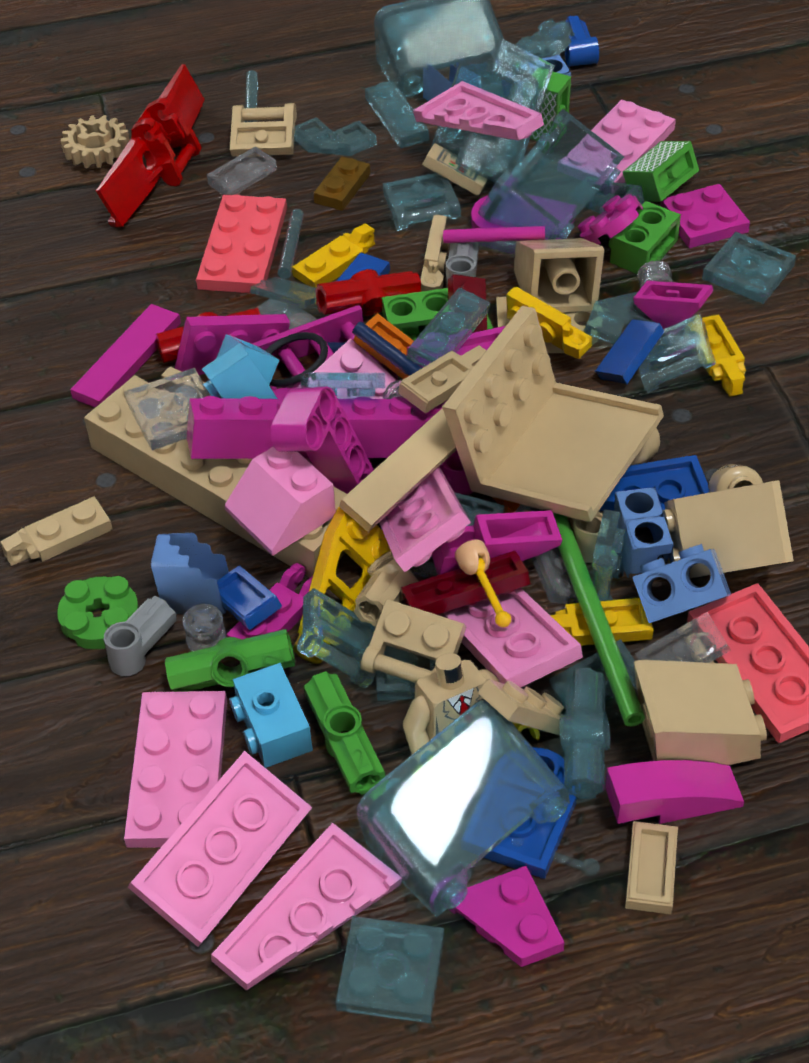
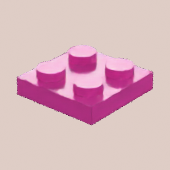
M720 184L667 197L660 204L663 208L681 214L679 236L688 248L749 232L750 221Z

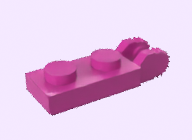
M299 563L293 564L290 569L283 573L280 583L277 582L270 589L277 596L282 607L251 630H248L239 621L226 634L227 637H235L242 640L287 629V632H289L302 618L313 576L303 584L299 594L295 593L294 590L305 577L306 569Z

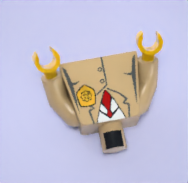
M446 653L439 656L435 662L437 672L417 681L415 684V699L412 700L403 720V729L412 759H417L419 763L414 771V780L420 787L428 790L427 775L431 770L437 784L443 786L447 780L445 770L441 766L432 764L430 756L433 760H436L505 729L504 721L507 720L478 694V691L488 679L500 682L499 679L487 669L478 670L471 660L461 661L460 656L454 653ZM509 721L511 724L509 737L514 744L525 748L519 738L521 731L525 728H528L529 733L534 739L539 740L540 733L538 729Z

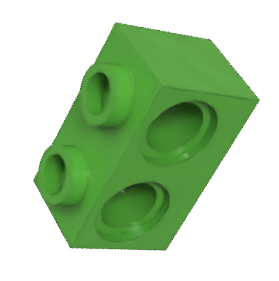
M648 201L642 204L643 210H637L639 216L609 240V248H611L610 263L643 277L647 276L678 241L681 214Z
M448 288L382 297L383 318L419 345L449 338Z

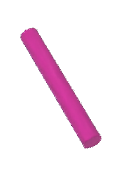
M545 226L443 230V243L545 240Z

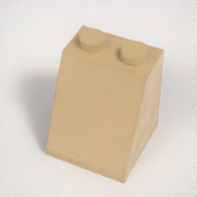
M583 238L516 241L514 273L519 287L560 312L597 311L604 248Z
M779 480L682 497L664 502L665 509L662 511L674 544L673 562L681 560L678 552L702 544L704 551L715 549L723 573L794 561ZM702 563L695 564L690 570V578L711 575L709 568Z
M661 660L634 661L637 697L645 715L642 725L653 761L693 760L732 765L761 758V741L767 740L764 720L761 714L754 715L751 707V705L755 704L753 689L749 679L742 680L737 664Z

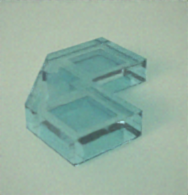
M317 117L295 126L294 140L310 153L352 156L377 144L376 135L360 121H356L334 132Z
M637 292L595 301L583 332L614 345L620 337L625 323L629 324L632 319L654 321L634 304L633 297Z

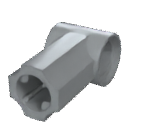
M478 242L450 243L449 256L445 263L446 288H448V279L452 274L476 277L479 254Z
M157 596L147 599L126 622H118L107 628L104 633V644L109 666L115 674L131 676L141 671L146 662L145 654L177 621L175 611L170 608L165 600Z

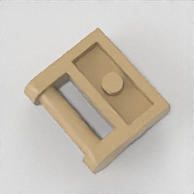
M288 103L285 104V107L244 108L243 105L233 106L230 136L231 155L293 154L295 122L297 120L296 104ZM279 119H284V121L245 122V121H252V120H279Z
M386 599L371 642L363 654L361 670L373 674L376 671H380L417 683L419 679L437 672L436 666L433 671L385 656L383 654L386 646L388 645L436 661L442 654L458 653L467 627L464 623Z

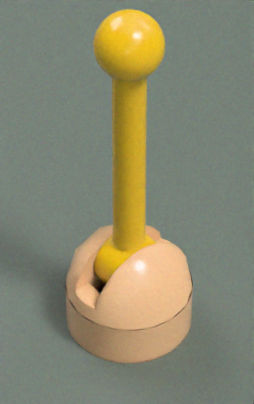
M471 540L462 544L455 552V559L459 567L465 574H477L496 613L495 623L501 628L509 626L511 615L503 611L485 574L490 564V556L484 542L481 540Z

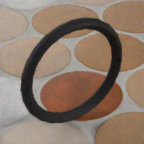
M302 332L288 335L270 345L265 351L273 354L286 344L308 339L317 342L320 345L321 351L319 358L310 368L291 378L272 379L269 386L286 387L307 379L325 362L328 355L326 341L315 333Z

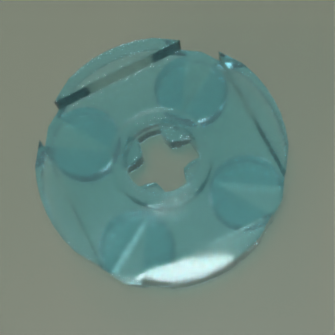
M550 18L542 22L538 26L539 31L531 37L527 36L519 40L515 47L521 63L559 55L572 42L569 36L575 35L570 24L567 21L555 23L554 19Z

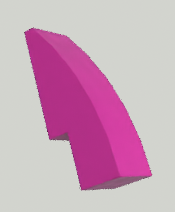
M552 510L476 515L474 525L466 526L465 531L460 537L452 542H445L435 549L432 553V558L437 575L460 568L455 559V552L462 544L471 540L483 541L490 558L516 551L520 559L524 561L560 546L562 537Z
M660 760L607 767L605 788L618 824L654 816L657 817L659 824L744 806L743 797L730 765L693 760Z

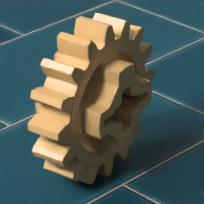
M92 115L88 121L80 118L77 125L69 124V131L62 132L61 145L66 159H72L73 165L83 162L84 168H88L91 164H96L97 168H101L103 162L112 165L113 159L120 156L130 139L125 124H118L117 118L108 121L106 115L99 119H95L94 115Z

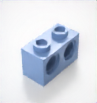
M702 544L678 552L681 560L666 565L664 559L661 558L640 566L642 574L632 578L649 623L731 595L715 549L704 551ZM697 563L706 565L711 573L710 581L704 587H698L690 580V570ZM658 577L667 579L671 585V594L665 601L655 598L651 591L652 583Z

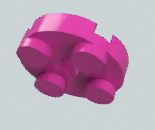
M628 194L621 198L619 195H616L602 206L605 211L596 218L594 215L588 217L578 225V229L581 232L580 237L599 245L601 244L598 239L599 237L608 235L609 238L617 235L639 216L636 210H643V207L636 196Z

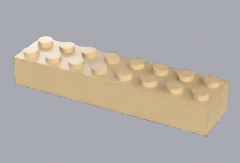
M134 375L84 417L92 449L269 553L225 510V503L252 459H191L187 442L188 404ZM333 486L335 510H337L341 500L347 494ZM332 519L281 550L274 557L289 566L299 563L305 567V575L309 578L312 577L324 533ZM344 551L340 553L339 560L346 554Z

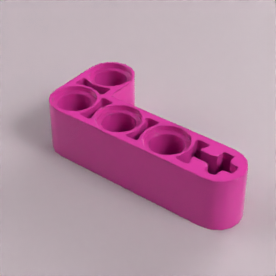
M324 386L293 388L287 392L271 425L270 435L274 448L279 452L306 451L313 466L333 483L335 488L348 494L374 469L332 388Z

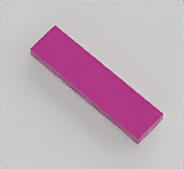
M150 304L70 389L72 398L96 408L126 383L158 349L156 333L176 329L181 324L180 314Z

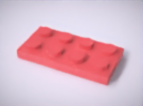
M238 194L222 196L196 278L198 290L264 294L287 211L286 198L241 196Z
M759 583L689 611L688 624L694 632H697L715 660L723 664H737L742 680L749 679L755 699V704L751 705L757 715H762L766 728L778 744L808 731L809 646Z

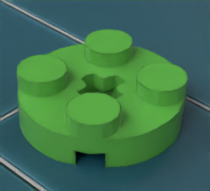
M93 577L83 581L74 580L68 583L64 590L65 595L59 602L57 614L61 630L67 638L69 636L71 639L76 640L77 645L85 649H104V633L107 628L118 622H126L139 608L135 592L129 587L128 581L124 577ZM98 608L108 609L102 611L100 617H94L92 612Z

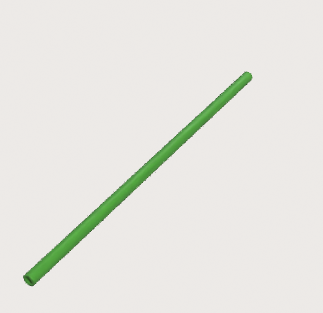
M487 313V330L493 329ZM553 513L562 537V543L558 546V550L624 724L627 726L639 725L645 719L644 712L567 516Z

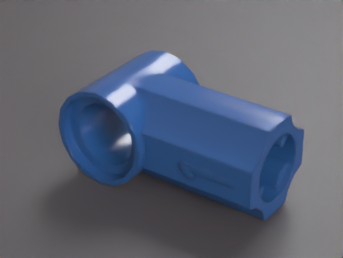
M569 16L564 23L560 24V34L564 42L567 66L597 64L599 62L597 37L590 36L585 21L580 20L578 16Z

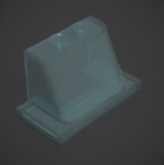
M504 39L496 40L491 56L460 60L451 87L464 81L539 112L555 65ZM438 126L432 146L436 143L457 155L455 164L507 188H512L515 185L531 135L518 141Z

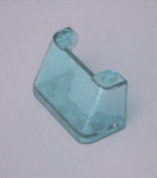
M409 0L382 7L375 16L376 60L400 99L414 96L423 90V68L428 71V64L437 70L450 67V64L456 65V62L461 64V59L466 62L482 59L483 69L491 76L504 74V67L511 66V55L490 0Z
M562 109L553 119V123L547 133H543L535 146L511 172L506 170L500 176L478 211V215L487 222L502 227L545 226V240L566 239L575 227L572 221L604 184L610 187L620 175L621 171L617 167L624 156Z
M484 699L470 707L374 785L360 800L357 807V817L367 847L384 864L401 876L402 883L438 917L446 909L457 907L465 899L468 892L466 888L468 884L467 871L530 817L539 824L557 821L567 810L570 800L566 787L513 723L508 721Z

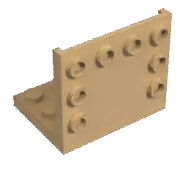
M527 306L520 307L442 406L471 491L545 511L552 510L553 513L590 523L664 417L662 406L659 404L556 383L536 310Z

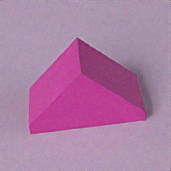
M646 281L633 297L634 304L654 322L660 323L663 330L672 337L702 307L713 292L712 285Z

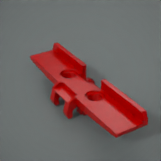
M185 64L179 67L160 97L148 104L131 129L130 141L96 189V193L111 214L108 223L112 227L124 226L151 192L160 177L170 186L180 185L183 180L181 173L191 157L199 155L202 150L194 130L191 128L205 99ZM181 147L182 150L174 161L175 153L172 148ZM143 155H144V157H145V159H146V167L144 166V163H143V159H142Z

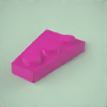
M286 314L186 317L175 369L183 373H189L194 377L205 374L202 368L217 358L226 334L249 343H254L289 330L290 321Z

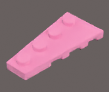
M464 81L459 82L413 110L416 122L518 141L528 138L532 132L544 125L541 113Z

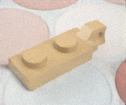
M433 215L421 275V292L443 288L444 275L442 273H444L447 253L442 252V250L448 251L450 244L443 243V230L446 227L447 216Z
M478 345L463 355L450 351L403 379L399 384L398 393L421 411L427 413L450 398L487 350Z
M95 496L25 526L0 542L4 555L11 566L28 558H40L43 562L110 532L112 525L109 517Z

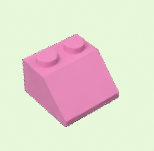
M273 446L252 459L225 503V510L274 556L333 518L336 513L333 483L297 451L279 452Z

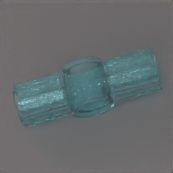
M591 668L575 669L574 673L567 676L566 715H561L559 723L560 740L565 753L564 789L567 795H573L579 799H593L599 793L604 792L605 750L610 749V727L605 712V678L602 672H596Z

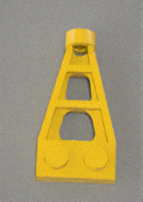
M340 507L336 510L324 533L298 630L299 636L293 646L294 652L299 657L312 663H322L330 648V644L355 616L353 612L356 608L355 599L371 578L367 571L370 565L379 557L391 551L383 530L378 525L368 532ZM342 551L363 569L362 576L351 588L336 576V567ZM327 588L343 602L333 619L321 610Z

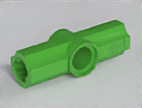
M287 629L242 640L235 637H226L213 647L165 659L167 679L173 692H189L218 684L225 687H234L233 679L278 663H281L283 669L295 666L293 646ZM225 657H234L240 661V664L235 667H228L221 663L220 660Z
M325 671L312 676L311 680L303 686L304 694L323 732L327 751L335 758L350 792H357L363 795L376 790L377 786L385 780L386 776L363 729L361 713L352 706L337 674H329Z

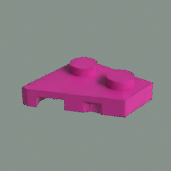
M527 866L445 896L448 910L453 914L458 912L476 926L477 933L490 943L498 944L503 949L504 954L520 967L564 951L565 942Z

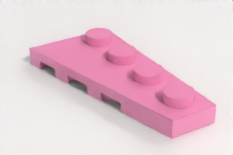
M332 823L211 954V961L247 991L399 887L402 877Z

